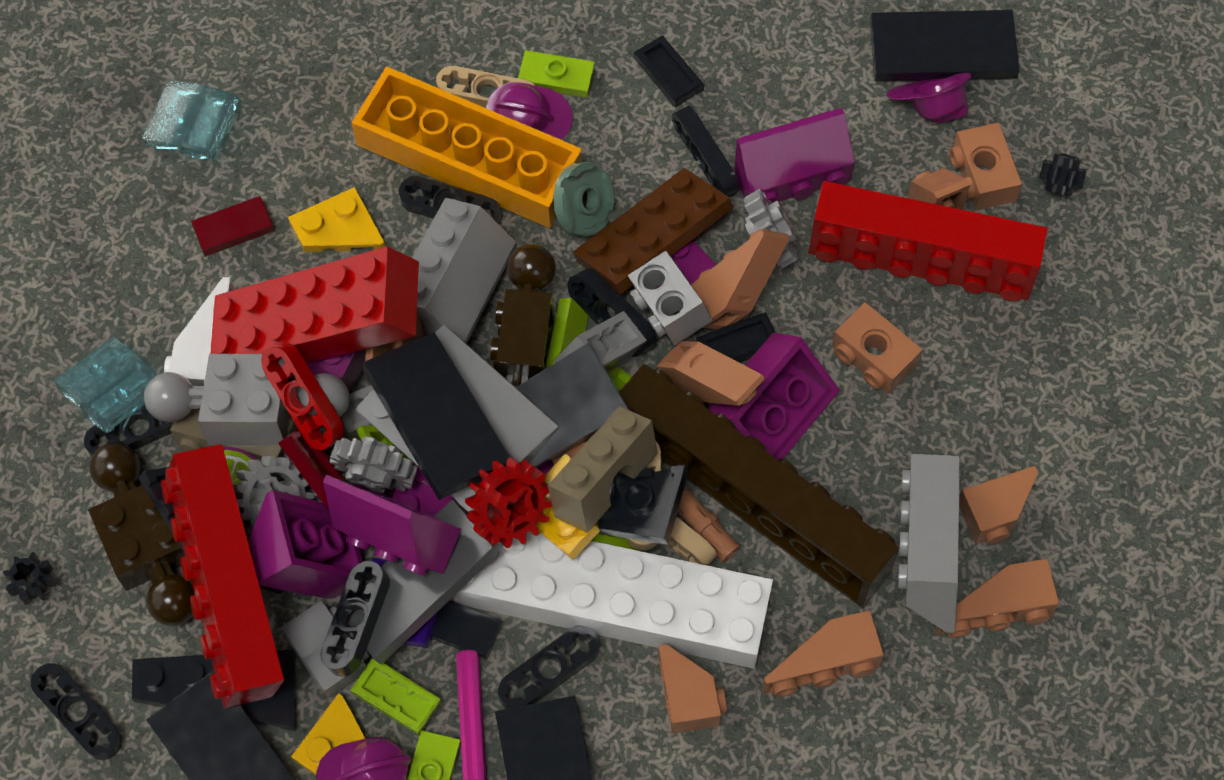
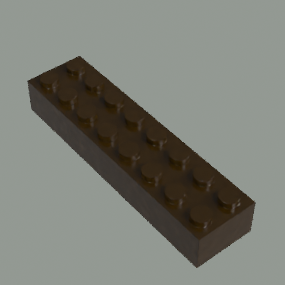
M643 364L619 391L630 411L652 420L655 440L660 446L661 461L670 468L671 466L685 465L689 471L687 476L689 482L862 609L889 577L899 547L895 545V540L887 532L879 528L874 530L862 521V516L854 508L838 504L830 498L829 492L822 485L816 482L809 483L802 478L790 462L785 459L777 460L766 452V447L753 436H744L735 429L732 421L720 413L715 415L705 408L702 400L690 391L683 392L676 387L672 379L660 369L653 370L646 364Z

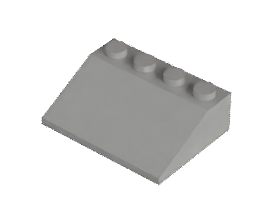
M443 325L435 334L508 455L519 463L523 460L530 463L560 427L447 326ZM372 389L356 410L418 466L376 392ZM470 487L450 495L468 512L473 510L465 503V498L475 495V491Z

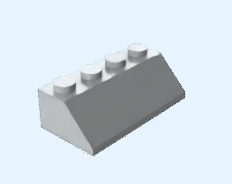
M445 198L412 257L419 261L417 312L424 336L436 332L445 325L467 344L510 256L516 248V241L481 206Z
M911 454V470L902 471V494H910L909 501L901 500V525H909L908 532H900V556L908 557L907 564H899L898 589H907V607L943 631L954 633L958 589L959 456Z

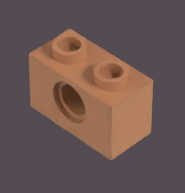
M999 122L958 131L953 147L949 149V155L953 168H959L962 177L966 178L970 183L966 200H971L974 211L1016 202L1022 183ZM977 166H985L989 170H982Z
M866 302L835 331L832 343L834 353L841 362L846 365L853 364L862 372L863 378L871 387L875 389L881 388L887 394H890L919 365L923 351L921 347ZM875 347L881 350L882 354L873 355L866 349Z

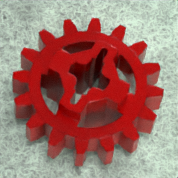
M508 457L506 467L495 460L492 462L493 471L491 473L483 469L479 471L480 477L483 479L480 484L470 483L469 487L475 491V495L465 498V503L473 509L466 514V518L474 524L472 529L494 546L500 542L506 548H510L513 538L523 545L526 543V533L530 531L537 536L539 530L536 524L539 521H549V518L543 514L544 509L552 507L551 500L545 497V495L549 494L548 484L544 481L546 475L526 460L519 463L514 458Z

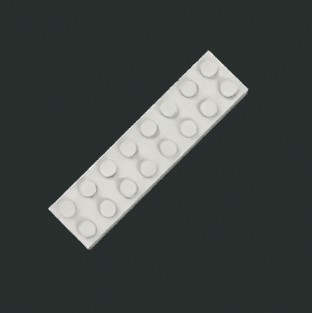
M529 531L526 533V543L523 545L515 538H513L510 548H506L498 542L495 547L500 553L449 600L463 606L569 629L579 625L592 628L597 635L658 648V645L667 644L679 653L755 669L773 579L591 541L574 560H571L540 533L536 536Z

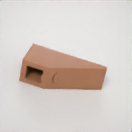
M768 229L758 230L751 234L749 240L738 249L725 254L720 263L699 275V279L692 283L691 286L704 303L712 319L710 323L702 328L720 329L737 323L752 311L790 239L788 234L773 232Z
M696 341L679 342L656 366L657 369L665 372L672 379L673 384L683 392L690 391L697 395L702 402L743 405L755 396L756 388L765 379L762 374Z
M1048 559L1006 566L956 604L954 633L945 632L936 626V635L947 633L948 637L956 638L968 635L972 632L971 629L986 627L988 631H999L1010 627V622L1025 620L1027 625H1036L1048 621L1059 605Z
M870 610L828 621L764 678L763 694L774 692L775 697H783L797 692L798 686L813 683L816 688L825 687L835 683L839 676L852 673L853 678H862L875 673L876 667H880L884 654Z

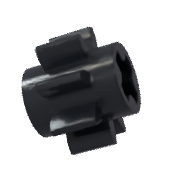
M1058 152L1054 153L1052 161L1044 159L1040 179L1047 180L1045 189L1067 196L1072 195L1074 187L1082 189L1087 173L1086 169L1079 168L1082 159Z
M32 552L29 558L19 559L17 556L13 557L15 563L11 566L10 570L3 571L4 576L12 582L7 585L6 591L11 597L19 594V598L24 605L30 602V598L39 597L42 601L46 600L44 593L47 588L56 586L52 577L47 575L54 569L49 561L40 563L35 552ZM32 574L33 579L27 583L25 578Z

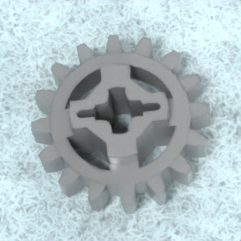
M760 189L744 197V207L749 214L745 218L747 222L745 227L749 235L762 229L788 234L790 239L777 265L783 269L799 259L796 253L797 249L792 243L797 239L795 235L797 232L780 202L775 201L772 203Z
M363 437L362 441L357 438H353V441L342 438L341 441L336 440L329 461L335 465L336 470L346 472L345 478L349 482L359 484L379 493H384L385 488L391 491L394 488L400 491H405V488L411 489L418 468L412 465V460L402 458L403 454H401L402 452L399 448L379 442L372 437Z
M262 456L261 462L259 460L247 461L250 471L237 470L235 472L240 482L239 484H233L247 535L251 534L265 496L271 490L307 499L314 498L313 493L305 492L304 487L308 483L304 477H298L300 472L295 465L291 464L289 466L288 458L277 457L275 460L274 456ZM274 472L280 475L285 481L278 482L277 478L271 476L270 473Z

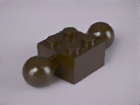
M536 244L523 245L517 248L510 256L507 272L517 290L505 289L504 302L498 301L496 306L495 324H498L499 338L492 339L490 360L493 361V368L515 388L547 368L546 361L555 322L552 293L540 291L548 287L554 279L556 264L552 254L546 248Z
M107 443L99 447L92 455L89 471L95 484L103 490L113 492L114 498L88 509L114 573L125 591L151 580L152 585L148 590L146 598L147 609L150 615L163 625H181L193 616L190 596L195 595L192 583L185 581L184 577L175 575L173 572L174 569L181 567L180 558L184 557L185 554L178 542H175L172 532L144 486L136 487L135 485L140 474V461L136 452L123 443Z

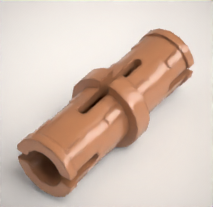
M689 489L683 491L677 513L686 521L690 528L711 544L722 564L727 562L739 551L741 546L724 530L719 523L720 518L715 513H710L704 508Z

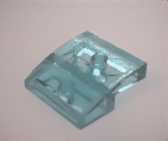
M168 81L141 140L150 148L176 149L184 157L214 159L240 99L237 95L216 88L188 82Z
M113 337L55 379L54 383L61 394L80 407L86 419L107 433L145 404V388L149 381L157 376V374L132 350Z

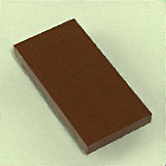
M683 168L573 251V254L581 266L585 269L596 271L621 295L633 286L628 277L629 274L664 251L671 257L731 211L733 205L730 197L686 168Z

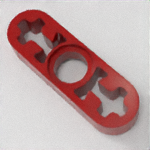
M287 342L266 349L261 358L262 369L306 442L316 450H325L335 445L336 440L341 441L344 434L343 423L299 350ZM281 358H283L285 361L282 367L278 362L281 360ZM296 377V380L289 382L288 378ZM298 386L304 388L308 393V406L302 405L297 399L296 389ZM316 410L317 414L310 417L308 413ZM323 425L327 430V432L324 433V436L320 431Z

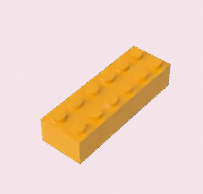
M387 66L352 121L357 146L450 186L490 197L496 200L501 208L548 228H551L556 219L553 201L556 181L562 171L570 164L582 162V148Z

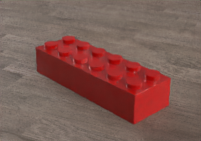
M823 181L814 217L808 254L816 255L818 259L826 262H834L836 260L850 262L855 267L863 270L878 268L887 270L896 277L905 278L911 275L925 278L934 285H945L948 283L962 286L971 293L986 291L1000 294L1005 300L1019 301L1021 299L1028 300L1041 267L1048 228Z
M386 246L215 295L210 354H263L266 349L287 342L299 350L308 364L416 336L419 261Z
M219 444L175 453L169 468L165 469L166 480H161V489L165 503H172L175 518L171 519V529L175 542H182L185 556L180 558L181 569L185 581H192L195 595L190 596L192 613L195 620H202L205 632L204 635H200L202 652L205 659L211 658L215 674L210 675L213 695L215 699H222L224 709L270 698L283 683L284 678L223 445Z

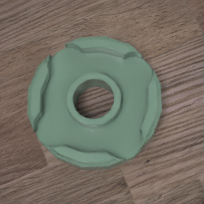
M592 162L570 164L560 174L554 189V211L558 222L568 233L576 236L596 235L604 229L609 220H606L608 212L613 211L614 188L610 177L604 169H599L596 166L597 164ZM584 191L587 194V204L585 207L582 203Z

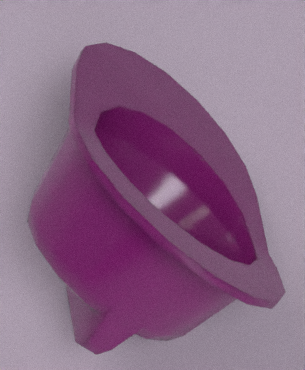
M960 73L941 79L922 80L899 85L890 89L887 92V97L894 100H910L918 114L924 119L935 123L946 122L967 114L968 104L964 83L971 78V73Z
M509 82L499 86L491 94L487 103V109L560 140L568 134L572 125V110L568 101L560 93L548 88L522 82Z
M372 737L330 749L319 762L316 770V780H407L411 759L395 742L387 738Z

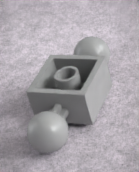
M209 354L204 386H192L184 376L178 373L165 372L152 378L144 391L146 409L154 418L163 422L179 421L186 417L192 409H200L198 423L208 445H279L278 442L287 436L290 419L289 412L262 369L261 358L263 354ZM283 358L278 361L281 367L285 363ZM319 373L314 375L339 418H341L346 412L350 401L346 384L333 374ZM295 377L288 378L289 382L295 380ZM297 387V399L302 405L308 406V393L304 388ZM314 410L308 414L311 417L317 414L316 410Z

